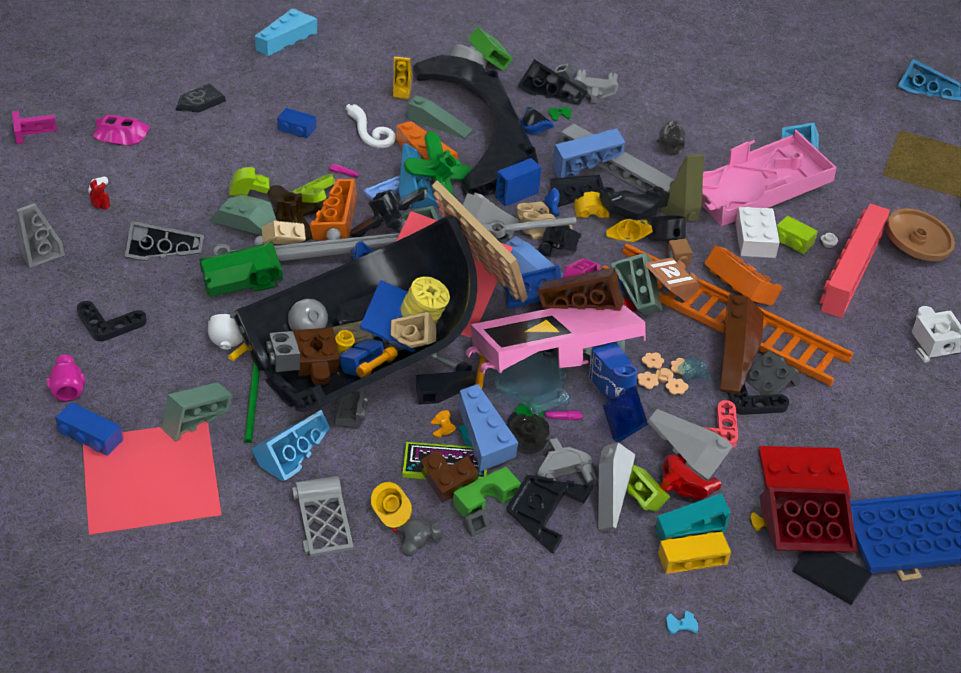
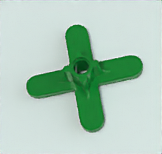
M429 131L424 136L429 160L408 158L404 161V169L410 175L434 178V182L438 180L454 196L450 180L463 181L472 168L461 164L459 160H456L451 155L449 150L443 152L440 137L435 132Z

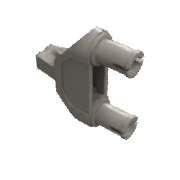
M578 69L577 76L573 81L574 84L587 91L585 96L591 97L590 103L596 104L597 98L613 95L619 88L617 82L618 75L614 73V76H612V72L608 74L607 80L586 77V70L583 69L581 73V69Z
M557 438L549 440V452L537 476L554 478V481H556L555 478L581 472L586 483L592 482L593 485L599 483V478L593 469V460L587 453L571 447L562 448Z

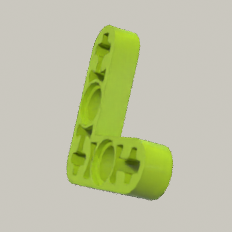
M333 174L324 175L292 192L296 194L301 193L302 202H320L327 198L324 189L335 184Z

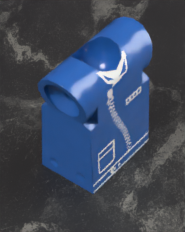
M611 342L591 348L589 378L607 399H611V405L615 410L628 412L634 407L638 369L631 365L632 362L617 342Z

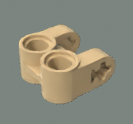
M543 202L520 203L517 205L516 218L519 220L518 223L556 219L554 215L549 214V209ZM546 228L522 230V232L534 235L544 233Z

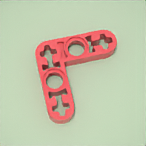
M723 400L718 403L717 407L718 428H703L725 438L733 445V448L738 440L736 407L733 402ZM725 408L729 411L728 415H725ZM727 422L730 423L732 426L726 427L722 423Z

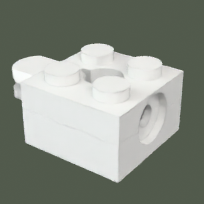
M920 307L912 333L928 357L960 353L961 324L951 310L935 313L931 307Z

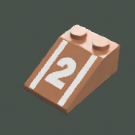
M667 258L645 264L670 291L686 302L701 287L697 282L699 278L692 271L688 273L685 270L687 266L680 259L676 261L673 258Z

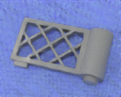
M333 476L296 482V487H292V494L294 500L298 499L306 535V540L303 541L305 554L309 553L310 557L353 550L354 546L342 498L339 477ZM338 501L339 506L335 511L328 508L326 505L329 502ZM314 505L318 509L314 514H311L305 510V506ZM322 510L331 515L326 522L317 517ZM334 518L343 522L339 529L330 524ZM313 521L322 525L318 532L309 528ZM326 528L335 533L330 540L321 535ZM338 536L347 539L348 544L338 545L334 541ZM317 539L326 543L324 548L315 550L313 549V544Z

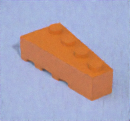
M412 121L396 125V141L403 148V144L407 143L418 150L421 159L429 160L424 136L428 132ZM441 142L443 152L449 150L451 155L458 160V153Z
M337 179L329 192V198L324 200L321 211L318 210L315 221L310 223L313 240H328L326 234L331 228H336L340 231V239L349 238L358 196L355 179Z

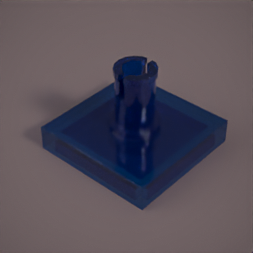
M630 388L602 405L613 440L616 442L624 440L648 425L637 388Z

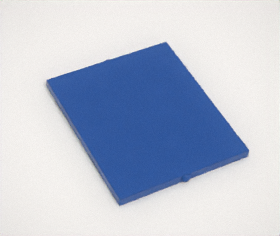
M380 279L360 329L414 352L416 347L409 348L391 336V320L403 317L400 307L408 292Z

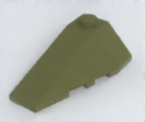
M703 153L685 156L677 171V177L669 185L670 189L668 192L670 196L668 205L660 208L661 213L685 216L686 222L699 220L702 208Z

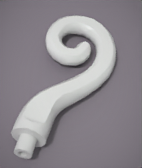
M348 104L346 106L348 115L357 122V130L364 143L375 148H387L394 144L396 135L393 130L387 127H377L373 130V137H371L367 132V118L364 111L355 104ZM380 134H385L388 138L380 140Z

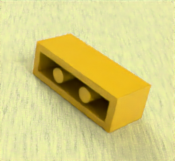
M709 532L703 535H689L683 538H670L661 541L658 555L665 573L670 574L727 565L731 551L723 532Z

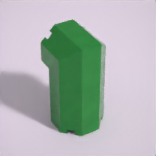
M273 242L199 259L201 273L203 272L204 285L209 297L245 288L250 289V287L254 291L271 289L276 286L275 282L277 280L279 282L283 280V271Z

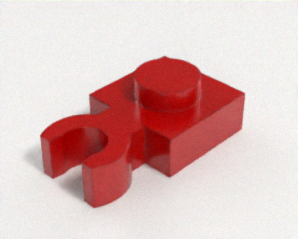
M94 179L90 183L92 189L90 191L91 205L107 210L110 207L109 194L104 192L106 185L104 182L98 185L97 180Z

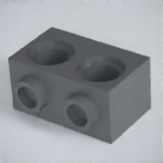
M293 331L269 333L266 349L267 353H269L270 364H274L276 372L300 370V351Z

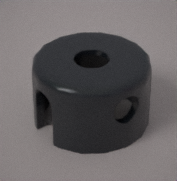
M665 215L650 218V225L652 226L651 239L672 241L686 238L685 216Z

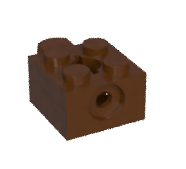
M333 327L294 330L293 333L300 351V370H297L298 376L311 375L313 384H320V386L328 384L330 373H337L339 365V354Z

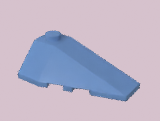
M516 236L505 243L513 247L511 254L517 259L521 274L555 266L531 244Z

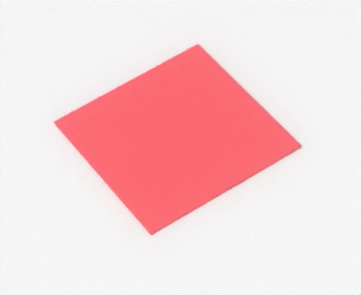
M204 421L196 426L197 430L185 432L180 435L181 439L176 442L161 427L122 432L123 441L108 456L101 452H96L91 447L83 444L89 535L222 515L208 423Z

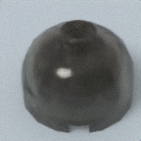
M520 414L510 422L509 430L518 441L517 451L524 454H535L547 445L550 430L548 422L543 417L537 414H532V416Z

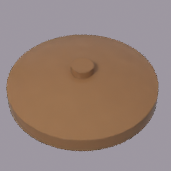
M911 208L898 209L889 216L886 222V232L891 241L899 249L915 258L925 261H941L946 259L954 249L955 240L948 227L939 219L926 212Z

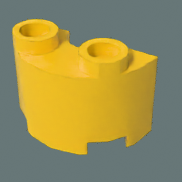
M598 192L583 193L584 196L574 201L576 217L587 218L591 214H595L600 218L610 217L609 210L602 204L599 199L600 193Z

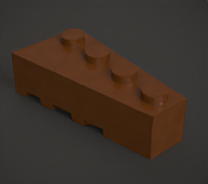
M614 267L542 282L538 289L543 308L567 309L572 307L578 309L597 308V310L614 309V311H621L624 304Z

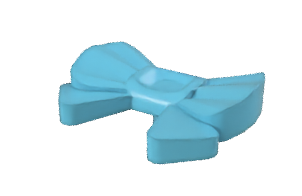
M685 611L684 618L681 620H677L672 614H669L666 618L667 630L670 635L679 630H689L694 633L698 631V623L694 618V614L689 611Z

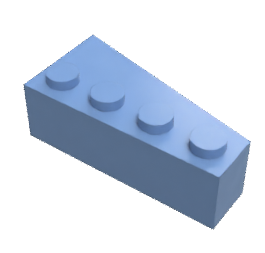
M613 129L556 144L552 168L558 178L571 174L575 176L580 174L579 171L586 167L591 169L600 161L604 163L623 155L626 142L618 129Z
M476 384L460 390L458 407L468 431L469 441H471L473 446V453L477 459L479 471L481 472L516 458L518 441L480 386Z

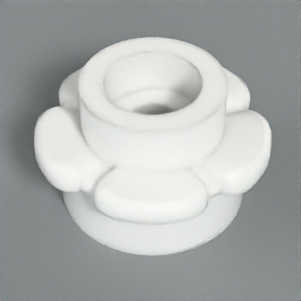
M826 233L821 236V243L827 248L834 247L838 242V238L832 233Z

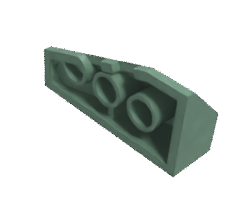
M415 96L408 103V119L463 139H466L473 131L472 128L428 99Z

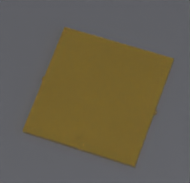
M900 130L883 176L961 198V147Z

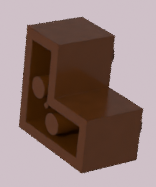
M439 450L420 460V471L442 503L451 499L457 489L473 483L479 477L478 470L468 456L451 466L448 465Z

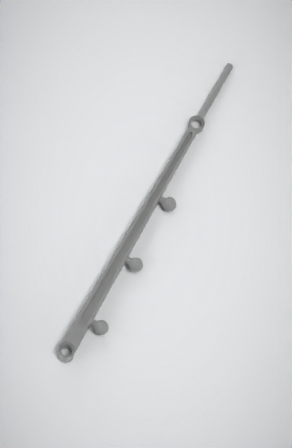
M570 217L506 225L503 221L495 220L490 224H483V226L495 238H501L506 232L573 225L576 223V218ZM403 221L402 225L399 227L400 232L406 221ZM496 227L502 228L500 231H494L493 229ZM331 228L327 231L326 237L328 240L277 245L274 248L279 261L351 253V249L355 248L356 243L363 241L371 250H378L396 242L400 233L340 239V231L336 228ZM260 235L255 238V246L265 244L263 236ZM220 244L214 248V255L235 250H230V247L226 244Z

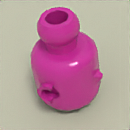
M63 354L57 357L55 366L50 371V377L47 378L48 389L50 388L53 397L63 402L73 401L79 398L83 392L85 374H82L80 367L75 364L72 356Z

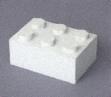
M738 207L735 224L740 256L776 258L780 242L774 210L770 208Z

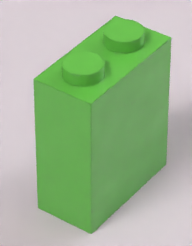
M477 27L469 36V41L483 54V58L501 70H505L512 62L513 58L499 41L481 28Z

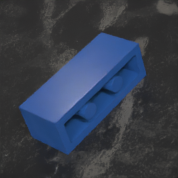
M73 402L55 417L57 429L62 435L69 436L78 443L85 444L94 451L101 452L107 456L123 441L120 425Z

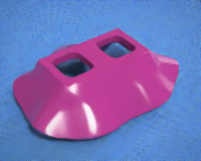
M106 114L104 117L96 119L93 137L106 143L134 145L146 136L150 126L138 119ZM109 119L116 120L114 124L106 123ZM123 123H132L129 127L122 126Z

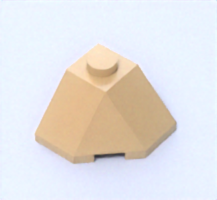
M429 312L391 320V336L409 348L423 346L436 341V325Z

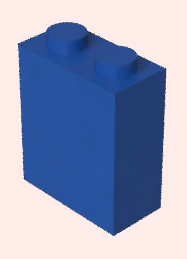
M530 158L497 171L495 197L506 207L538 194L541 166Z

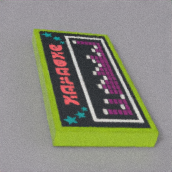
M406 442L403 478L426 479L420 471V460L439 450L449 466L468 456L479 472L478 479L487 476V469L479 471L473 447Z

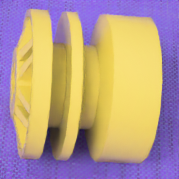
M432 277L417 278L413 281L401 304L402 316L406 317L429 312L436 325L449 302V291L444 284Z

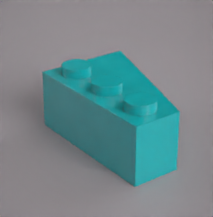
M721 493L659 515L655 530L660 542L670 538L677 539L689 535H703L709 532H723L725 536L731 512Z

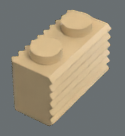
M274 220L262 227L264 243L273 242V244L287 245L301 243L306 239L303 223H288V221L279 222Z

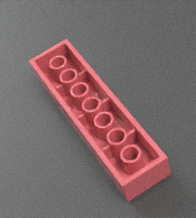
M871 203L867 209H863L861 217L858 219L856 227L846 243V249L843 248L840 259L837 260L829 280L826 281L824 286L826 294L823 293L820 304H822L821 311L839 318L843 317L883 235L890 213L889 209Z

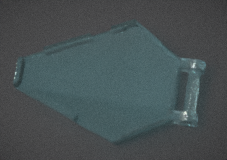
M538 351L502 370V373L493 369L496 391L527 406L533 416L539 415L541 411L571 403L568 393L563 389L565 368L558 367V358L556 357L549 359L543 356L542 351Z

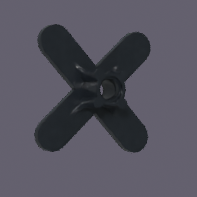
M426 187L419 188L401 200L395 197L391 189L377 193L368 202L374 216L350 231V235L353 238L363 237L366 231L371 228H378L383 221L388 228L396 229L400 227L403 217L399 211H405L414 202L424 200L427 197L428 189Z

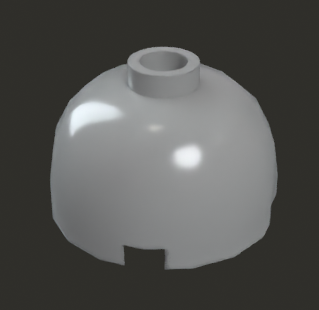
M303 299L296 302L291 310H289L288 323L293 332L294 330L326 328L328 313L321 302L315 299Z

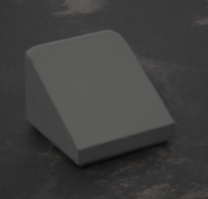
M571 63L557 66L555 69L556 73L571 80L575 72Z

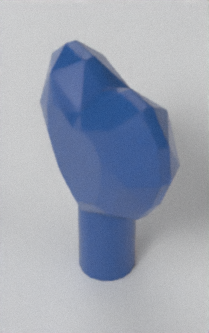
M553 188L545 196L544 203L551 209L552 215L559 216L558 203L560 194L556 188Z

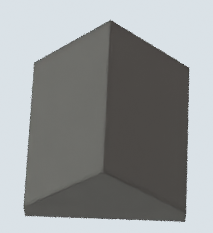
M485 509L464 516L462 524L471 537L490 529Z

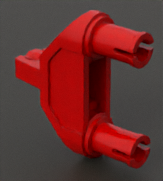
M671 454L665 457L662 468L664 479L660 485L665 492L674 490L679 495L687 498L702 500L707 498L711 492L720 490V480L716 481L717 478L715 477L707 481L702 480L685 465L687 461L681 454L677 456Z

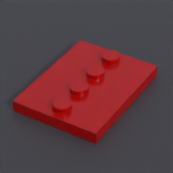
M759 446L758 452L766 489L769 487L848 490L849 497H851L840 448Z

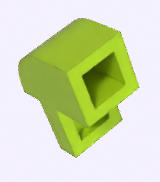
M244 167L237 170L229 183V195L247 196L250 189L265 194L268 193L269 178L255 174V168Z

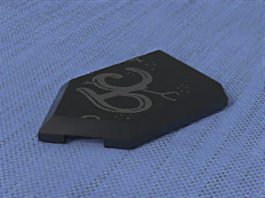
M209 83L182 94L176 111L192 110V112L199 113L226 102V98Z

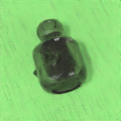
M675 120L669 121L659 132L657 143H659L661 151L667 155H676L685 146V131Z

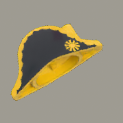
M624 217L606 230V236L616 240L635 242L652 233V226L645 219L636 221L632 218Z

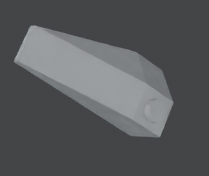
M618 442L603 447L599 462L598 530L602 532L616 529L635 459V454Z

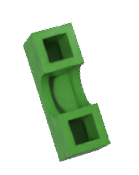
M507 467L493 471L490 475L475 480L465 487L457 489L453 495V505L464 517L478 510L485 509L486 500L483 497H496L502 504L511 500L521 483Z

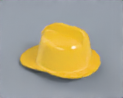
M383 482L373 490L371 505L386 526L391 528L400 527L408 521L412 513V505L403 490L396 483Z

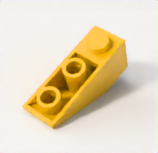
M394 56L393 97L409 99L412 89L410 58Z

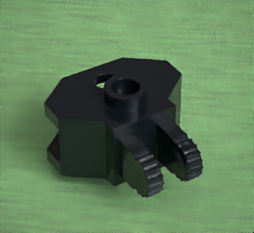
M569 225L546 227L542 241L551 242L552 247L559 250L563 248L576 252V246L582 234L572 230Z

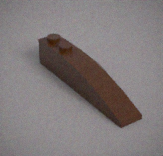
M729 294L723 340L721 392L740 394L762 342L764 312L747 296Z

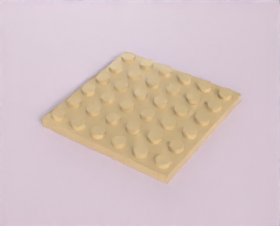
M437 180L432 185L434 190L433 196L437 199L436 203L443 214L442 218L453 215L459 220L461 231L468 240L472 256L478 262L482 260L485 265L484 268L491 275L494 273L497 276L496 280L502 287L507 286L509 288V293L515 300L519 298L524 302L528 295L517 259Z

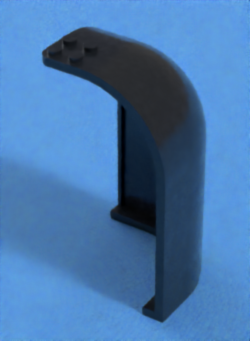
M448 215L394 243L255 303L241 307L231 314L259 372L263 370L268 377L266 383L287 406H295L298 412H308L327 405L424 359L451 344L462 333L472 316L477 298V272L468 246V240L461 231L459 220L453 215ZM432 277L444 284L449 291V302L436 324V341L431 344L418 346L414 352L406 349L398 351V356L391 362L385 361L364 378L343 373L340 359L338 372L330 373L329 383L324 386L313 384L311 375L298 376L297 370L276 372L274 364H270L269 353H267L266 349L269 333L292 331L288 323V313L292 306L300 300L315 299L321 302L328 313L326 328L338 326L337 315L340 304L375 293L380 279L408 292L413 281L417 278ZM378 336L373 339L383 342L382 338Z

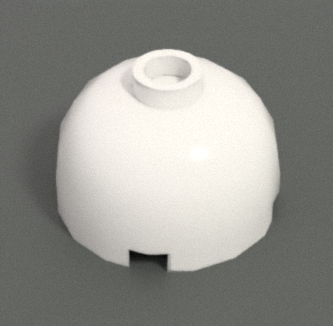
M218 314L210 318L208 322V335L214 344L221 349L228 350L242 343L243 338L234 319L230 318V314Z

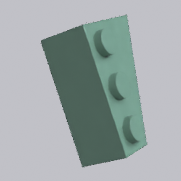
M646 253L611 263L636 308L644 315L662 311L656 276L645 266L647 262L653 260Z
M218 382L168 394L161 429L176 442L181 439L180 435L185 432L197 430V425L204 421L209 423L228 412L232 394Z

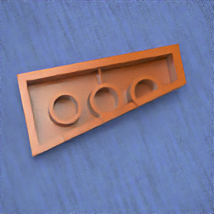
M719 246L713 247L704 263L710 268L709 271L712 274L719 275L721 277L720 280L725 284L731 285L733 291L749 297L754 302L770 306L774 304L783 289L781 285L770 283L771 279L756 272V268L744 263V260L728 249Z

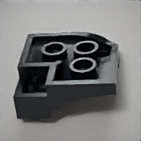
M657 186L646 190V193H634L627 190L615 192L613 188L604 187V189L600 190L599 199L609 210L637 221L656 216L657 209L668 205L670 193L664 191V188Z

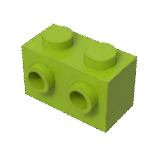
M788 215L777 225L780 243L802 254H805L814 245L817 230Z
M636 465L632 466L626 491L638 500V504L644 510L658 511L670 496L645 469Z

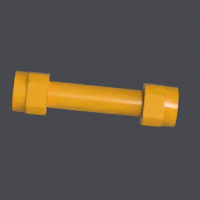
M393 346L383 350L382 355L369 363L363 362L356 368L358 376L364 378L385 361L391 362L398 356L396 348Z

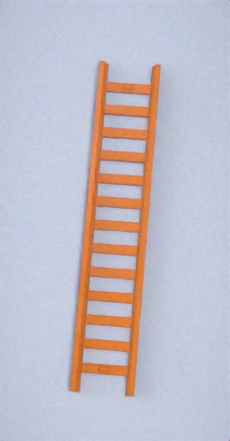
M627 243L622 251V254L627 257L646 253ZM646 253L650 258H652L653 261L660 260ZM604 265V266L602 267V270H603V269H608L609 267H607V266ZM700 278L697 282L701 287L687 302L681 303L674 298L677 295L672 291L667 295L659 292L662 304L724 334L725 324L722 322L725 320L726 307L715 319L706 314L718 301L727 305L728 297L731 293ZM658 279L657 285L658 290H660L664 284ZM702 293L710 296L711 298L699 311L690 307ZM760 308L764 312L763 329L768 324L776 328V330L765 343L761 342L758 351L765 354L768 350H771L775 355H781L788 366L792 365L798 371L831 387L834 383V377L823 373V371L834 357L849 364L854 352ZM783 333L792 336L793 338L782 351L772 348ZM800 341L809 344L810 346L798 360L789 356ZM817 349L827 353L816 368L806 364Z

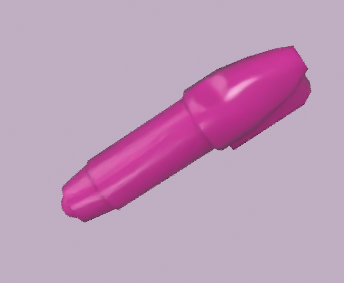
M337 164L330 165V171L338 174L342 173L350 177H359V174L351 169Z
M573 410L567 412L547 411L544 414L547 418L579 420L583 418L580 411Z

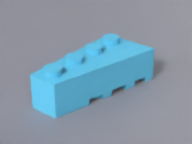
M296 9L289 10L255 35L256 51L269 56L284 49L287 45L295 44L300 39L304 40L311 34H317V18Z

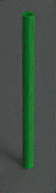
M254 361L252 365L244 443H252L260 375Z

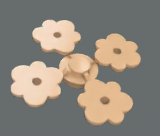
M646 353L642 358V363L647 364L648 368L658 370L656 374H651L648 371L644 374H638L639 385L644 386L646 389H652L653 386H658L659 380L664 383L668 382L665 387L669 389V393L672 395H682L688 390V384L683 383L682 379L676 380L673 378V372L680 375L691 373L692 367L689 361L677 358L676 361L671 362L672 367L670 370L668 368H661L664 359L661 358L659 353Z

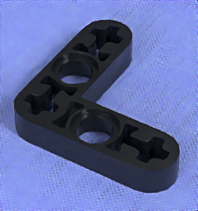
M82 301L77 305L78 316L96 341L102 342L141 328L147 323L146 314L141 310L132 311L105 321L91 301ZM91 320H98L96 323H89ZM117 325H124L122 328H115Z
M745 383L741 389V394L727 392L729 400L736 407V413L740 415L782 413L787 411L789 406V399L782 394L749 396ZM756 403H762L765 407H759Z

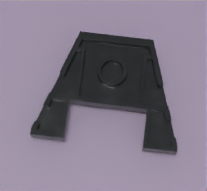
M527 475L506 507L507 512L549 552L554 554L563 540V535L546 528L545 525L564 495L584 504L593 490V485L590 483H585V485L575 484L574 481L569 480L566 482L554 481V478Z

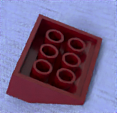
M769 487L759 495L762 517L775 551L858 552L848 490Z

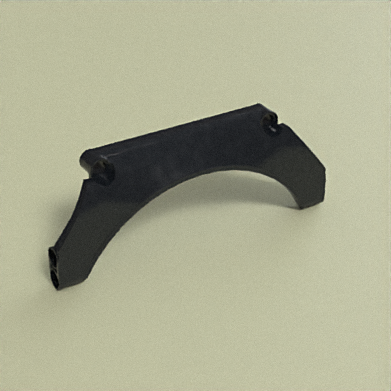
M450 55L431 57L413 66V71L418 81L435 79L465 86L480 95L493 112L494 132L488 149L462 181L466 196L468 193L472 195L478 193L483 196L494 193L496 191L497 171L530 158L538 164L535 147L532 146L499 79L497 71L490 70L485 72L483 65Z

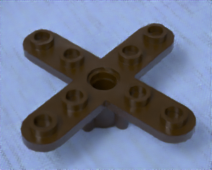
M280 185L270 186L268 196L276 209H273L276 220L279 222L303 223L305 241L311 239V228L304 216L317 213L318 210L321 211L324 200L316 203L302 202L301 193L288 192Z

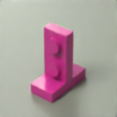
M19 111L12 112L17 144L24 143L23 135L57 131L55 115L20 119Z

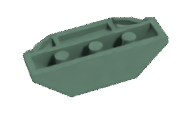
M245 195L228 198L210 218V221L261 236L262 227L276 220L269 201Z

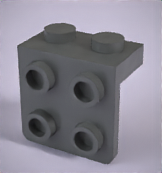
M768 350L750 368L746 381L762 395L778 394L789 382L795 386L801 383L798 376L800 374L799 371L792 365L789 367L781 355H775L771 350Z

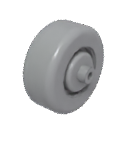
M454 45L450 56H458L480 63L484 69L488 60L483 58V54L473 46Z

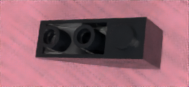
M476 371L416 375V391L419 405L440 403L459 394L460 390L474 386Z

